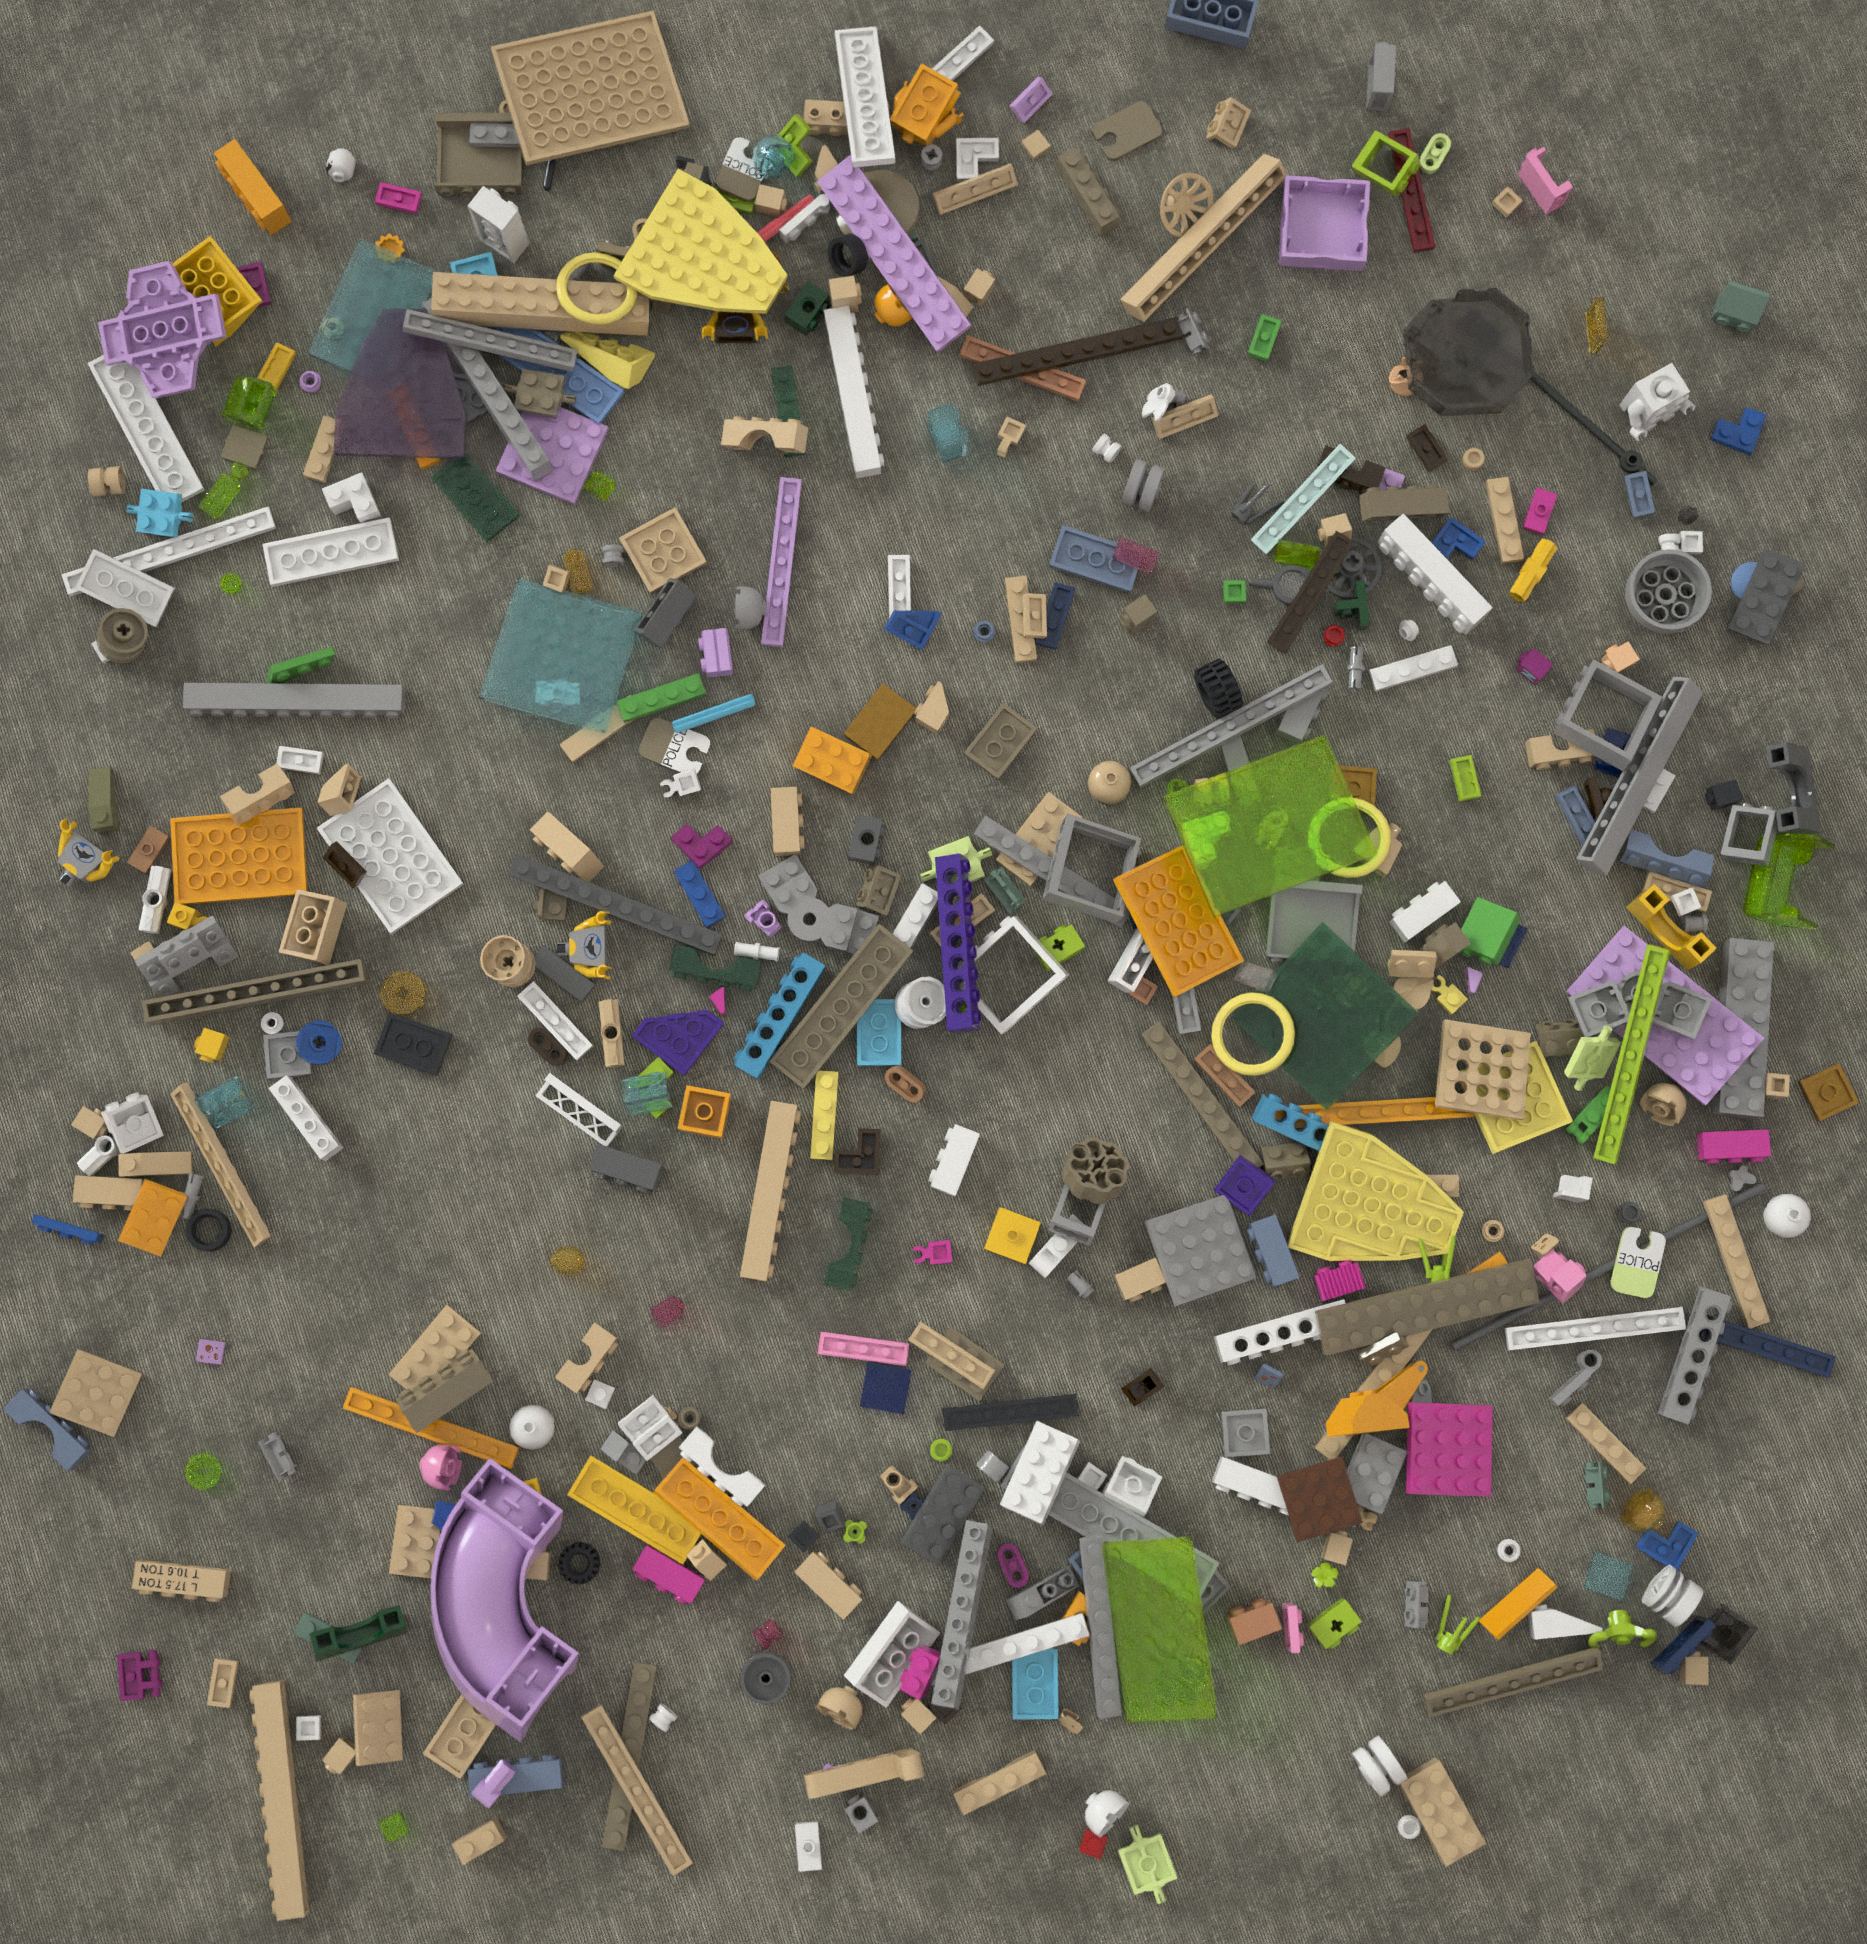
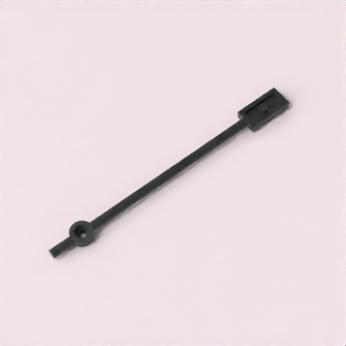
M1472 306L1456 322V325L1463 331L1465 330L1466 334H1470V337L1474 335V341L1485 350L1486 348L1491 349L1493 346L1620 458L1619 465L1624 472L1631 474L1646 471L1649 484L1653 486L1658 479L1642 466V456L1637 451L1629 450L1626 452L1526 365L1499 341L1503 334L1498 329L1492 328L1491 330L1490 326H1494L1482 315L1480 316L1479 312L1473 310ZM1629 458H1633L1635 463H1631Z

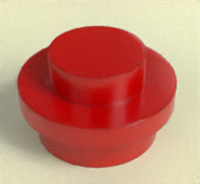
M1337 625L1327 627L1323 633L1324 642L1331 647L1341 645L1345 639L1343 629Z

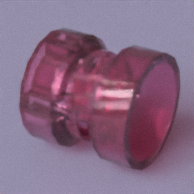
M771 1618L765 1622L763 1627L752 1631L754 1637L764 1650L771 1646V1642L774 1640L778 1641L783 1637L782 1632Z

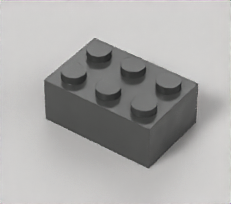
M598 1143L589 1166V1170L594 1172L593 1176L605 1181L612 1178L615 1179L614 1183L629 1188L631 1184L636 1186L635 1190L650 1195L651 1191L657 1193L665 1169L659 1163Z

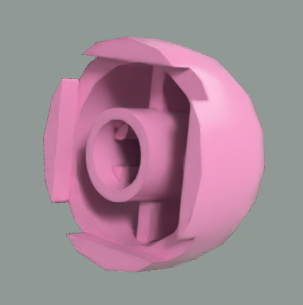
M438 1444L430 1448L424 1457L421 1458L419 1467L424 1481L429 1486L449 1491L451 1489L449 1486L456 1484L462 1466V1460H458L457 1453L461 1454L459 1448L453 1445Z

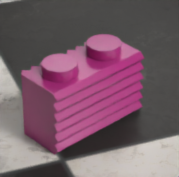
M1351 1260L1338 1263L1339 1268L1331 1270L1330 1266L1317 1270L1318 1274L1314 1275L1313 1279L1320 1301L1366 1288L1358 1262L1352 1264Z

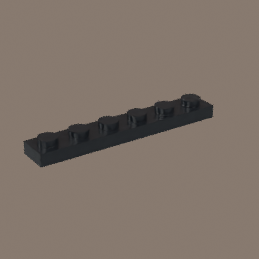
M1076 1394L942 1408L945 1431L1079 1416Z

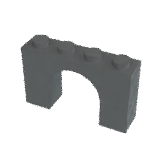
M1789 742L1767 746L1769 768L1779 770L1784 774L1791 791V807L1776 811L1778 831L1799 837L1821 833L1809 748Z

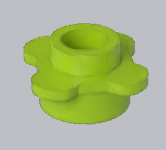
M847 1520L845 1522L846 1534H844L843 1539L846 1542L857 1541L859 1544L865 1541L864 1530L867 1528L864 1521L858 1523Z

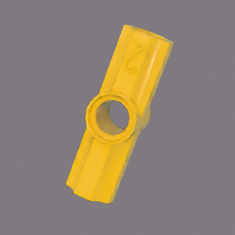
M1541 539L1531 557H1528L1519 572V577L1508 593L1513 599L1523 603L1528 599L1535 584L1539 583L1546 572V566L1558 548L1555 543L1550 540Z

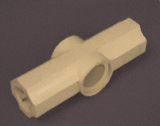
M618 1000L599 1001L606 1068L625 1066ZM609 1029H617V1036L615 1038L608 1039L606 1037Z

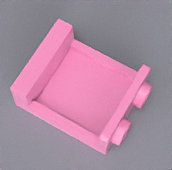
M1542 147L1539 150L1536 148L1531 150L1525 156L1526 159L1521 164L1522 167L1518 175L1547 215L1565 203L1573 186L1569 181L1560 186L1555 184L1541 164V160L1546 152V149Z

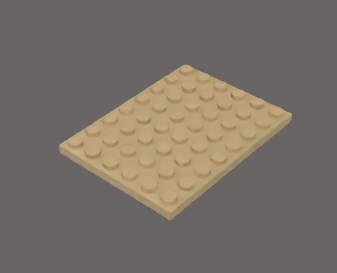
M654 11L491 46L493 60L526 166L684 130L690 126Z

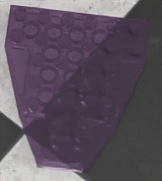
M384 308L360 349L336 409L335 455L464 459L466 415L448 354L442 341L402 332L407 309ZM409 309L429 314L427 309Z

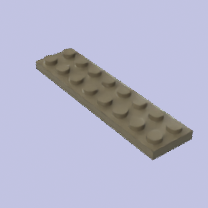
M879 923L769 1062L801 1088L805 1089L914 950Z

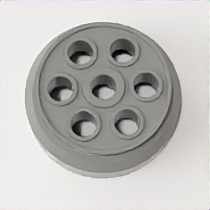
M1672 549L1656 551L1643 558L1630 573L1625 588L1626 603L1632 616L1645 628L1663 634L1678 633L1694 625L1706 612L1712 594L1711 581L1702 564L1693 556ZM1666 573H1671L1674 576V580H1669L1666 577ZM1645 577H1650L1654 584H1648ZM1681 589H1686L1689 596H1684L1681 593ZM1660 592L1665 593L1668 596V600H1663L1660 597ZM1639 596L1646 598L1647 604H1642L1639 601ZM1674 608L1680 609L1683 616L1676 615ZM1653 612L1659 613L1662 617V620H1657L1654 617Z

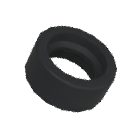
M849 233L833 238L828 247L830 266L835 273L842 277L862 272L867 264V250L862 240L855 234ZM844 244L847 245L852 254L851 267L846 263L843 256Z
M199 1210L187 1222V1239L192 1246L199 1250L209 1252L219 1250L227 1244L231 1237L232 1228L230 1221L225 1214L218 1210ZM213 1217L221 1224V1235L213 1243H203L196 1235V1226L203 1218Z

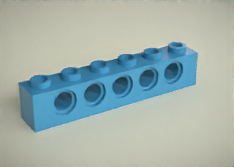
M802 952L801 956L796 955L790 966L793 969L789 975L785 974L779 983L781 989L777 994H772L768 1001L770 1007L766 1013L762 1011L756 1021L759 1024L756 1030L749 1032L745 1039V1042H747L743 1050L739 1049L733 1059L736 1061L734 1066L757 1081L826 969L824 964ZM798 973H805L808 976L804 983H798L795 980ZM788 991L796 994V998L792 1002L784 1000V995ZM776 1010H782L785 1013L784 1018L780 1021L772 1018ZM764 1029H771L773 1031V1036L768 1040L761 1037V1032ZM757 1047L762 1050L759 1058L750 1057L752 1048Z
M1272 1093L1269 1096L1262 1095L1251 1117L1255 1122L1320 1151L1329 1124L1321 1121V1116L1310 1112L1309 1115L1303 1113L1300 1106L1291 1102L1288 1106L1281 1102L1282 1098ZM1284 1110V1117L1276 1120L1274 1118L1275 1112ZM1298 1119L1305 1120V1124L1301 1129L1294 1128V1124ZM1323 1128L1325 1130L1324 1135L1321 1138H1315V1131Z

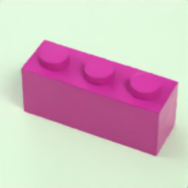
M1769 1130L1702 1132L1697 1134L1698 1159L1706 1160V1164H1719L1720 1160L1728 1159V1163H1742V1159H1750L1751 1163L1764 1162V1158L1771 1156Z
M649 1544L645 1546L633 1567V1570L636 1571L635 1576L645 1582L648 1579L655 1582L656 1585L654 1587L664 1593H667V1591L675 1594L674 1599L684 1605L687 1602L693 1603L706 1580L702 1575Z

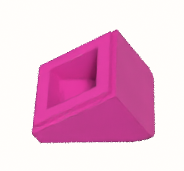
M722 987L711 994L710 999L721 1016H725V989Z

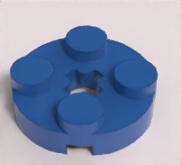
M322 1020L306 1024L299 1031L296 1038V1048L299 1056L313 1065L330 1063L339 1054L342 1045L341 1036L331 1023ZM317 1037H321V1041L325 1042V1046H321L320 1049L316 1048V1045L313 1044V1040H317Z

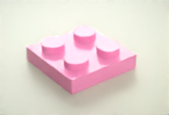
M1291 1602L1282 1603L1285 1649L1290 1653H1300V1647L1304 1646L1303 1634L1299 1632L1298 1623H1302L1301 1610Z

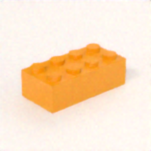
M235 139L214 152L217 158L215 164L219 168L220 173L232 186L233 191L242 200L248 212L256 219L255 221L262 231L267 230L270 235H273L292 222L281 201Z

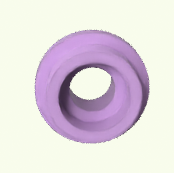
M307 371L300 377V386L306 392H315L321 386V378L316 372ZM309 380H314V384L308 385L307 383Z

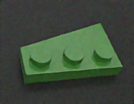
M329 647L270 665L266 682L281 684L317 668H325L331 665L335 656L333 648Z

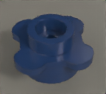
M913 1492L906 1501L900 1504V1508L909 1514V1518L913 1520L924 1502L918 1498L917 1493Z

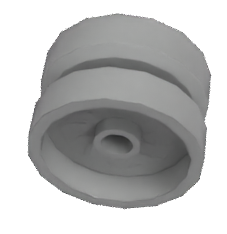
M1136 458L1121 503L1132 506L1135 504L1137 496L1140 495L1139 510L1150 513L1153 502L1158 497L1165 468L1154 465L1151 467L1149 475L1145 476L1148 467L1147 461Z

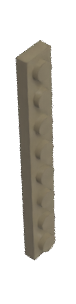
M1158 1021L1141 1034L1142 1038L1231 1159L1235 1162L1238 1156L1242 1155L1258 1168L1264 1164L1161 1023Z
M1598 1647L1423 1694L1426 1712L1430 1718L1603 1670L1601 1652Z
M635 1661L621 1740L639 1769L657 1665ZM615 1776L602 1847L625 1851L632 1805Z

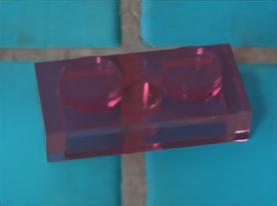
M1121 536L1112 558L1152 575L1161 553Z

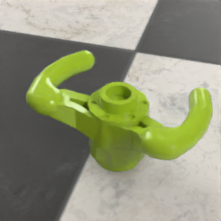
M1616 1610L1609 1613V1627L1604 1631L1592 1634L1588 1644L1591 1648H1599V1641H1605L1611 1637V1640L1616 1642V1644L1625 1645L1629 1644L1630 1640L1634 1637H1641L1644 1639L1640 1641V1645L1645 1648L1656 1641L1657 1633L1653 1629H1642L1633 1625L1631 1616H1628L1627 1611Z

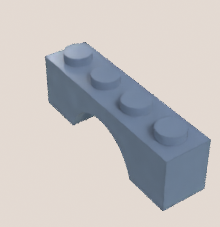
M1631 829L1622 846L1619 862L1704 888L1712 873L1714 855L1693 849L1685 856H1670L1657 848L1651 835Z
M21 1389L3 1410L18 1424L39 1421L47 1425L54 1436V1448L51 1456L67 1471L74 1470L92 1451L88 1446L90 1444L89 1441L82 1435H76L72 1431L74 1427L67 1420H61L58 1416L49 1413L52 1406L49 1404L45 1405L40 1400L42 1397L34 1389Z

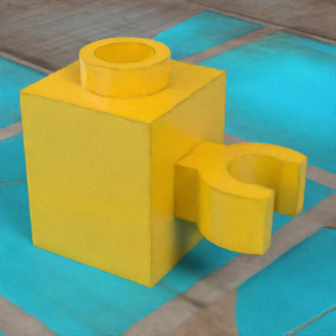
M175 902L167 923L178 929L187 930L208 917H201V913L196 909Z

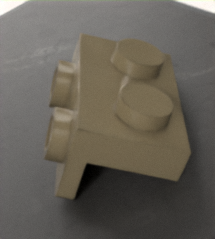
M1567 1019L1564 1022L1545 1021L1535 1026L1538 1032V1045L1544 1057L1571 1055L1574 1053L1580 1038L1584 1037L1578 1021L1574 1019Z
M1296 1142L1261 1147L1265 1173L1276 1181L1288 1178H1302L1310 1175V1159L1305 1144Z

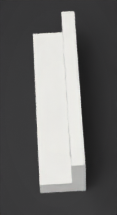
M549 1073L545 1078V1084L536 1094V1097L599 1143L608 1147L623 1126ZM550 1085L557 1089L558 1099L548 1100L543 1096ZM561 1093L564 1094L567 1098H561ZM572 1100L575 1102L576 1112L566 1113L563 1111L562 1101ZM559 1102L560 1108L556 1106L554 1103ZM578 1105L582 1107L584 1111H579ZM590 1113L593 1115L594 1125H582L580 1114ZM572 1115H577V1120H575V1119H574L573 1117H571V1116H572ZM596 1118H597L599 1121H601L602 1123H601V1124H597ZM608 1126L613 1132L604 1141L599 1137L597 1127ZM589 1128H594L595 1133L589 1130Z

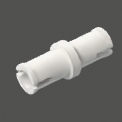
M736 942L734 956L752 957L753 960L757 961L759 959L778 961L780 948L761 946L760 943L753 945Z

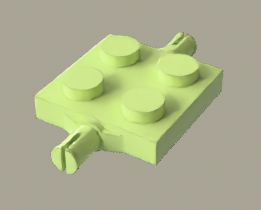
M969 836L928 851L932 862V870L920 874L923 883L936 878L935 857L959 853L967 857L970 862L969 881L974 882L984 878L981 860L993 856L990 847L977 852L972 846ZM955 874L952 877V883L957 881L958 874Z
M1604 1025L1600 1035L1597 1037L1580 1038L1564 1071L1568 1078H1578L1574 1085L1576 1090L1582 1091L1588 1080L1604 1078L1621 1044L1617 1038H1608L1612 1032L1611 1027Z
M1134 1825L1137 1835L1133 1826H1131L1129 1829L1134 1841L1118 1849L1134 1895L1144 1891H1153L1157 1904L1161 1903L1158 1894H1160L1162 1902H1165L1166 1899L1161 1887L1167 1882L1178 1878L1161 1833L1151 1837H1142L1138 1825Z

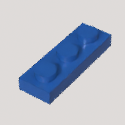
M692 861L674 870L676 877L706 928L725 918L720 906Z
M34 1214L32 1220L33 1224L38 1225V1230L51 1233L52 1229L60 1231L59 1236L72 1239L73 1235L81 1237L80 1242L93 1245L94 1242L102 1243L104 1234Z

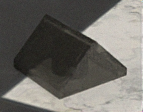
M1721 1604L1710 1619L1715 1625L1712 1629L1713 1634L1706 1641H1701L1699 1644L1720 1661L1731 1665L1758 1628Z

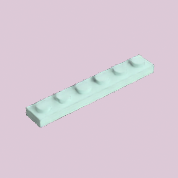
M1339 444L1253 536L1251 541L1263 553L1267 554L1356 458Z

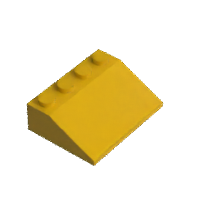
M211 236L173 263L188 292L197 298L212 294L219 295L226 338L211 341L215 347L233 335L262 302L261 298Z

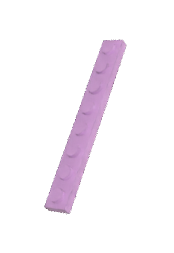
M780 477L766 597L767 615H764L761 645L783 647L802 479Z

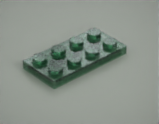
M465 451L431 477L432 481L486 543L520 517L519 513Z

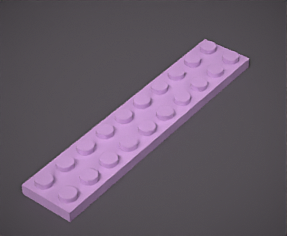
M851 155L817 181L853 234L862 240L872 261L937 352H940L972 327L969 320L860 167L852 166Z

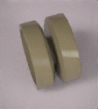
M118 608L109 611L99 623L96 639L99 651L106 659L114 663L124 664L133 662L140 657L145 648L148 635L146 622L140 614L131 609Z

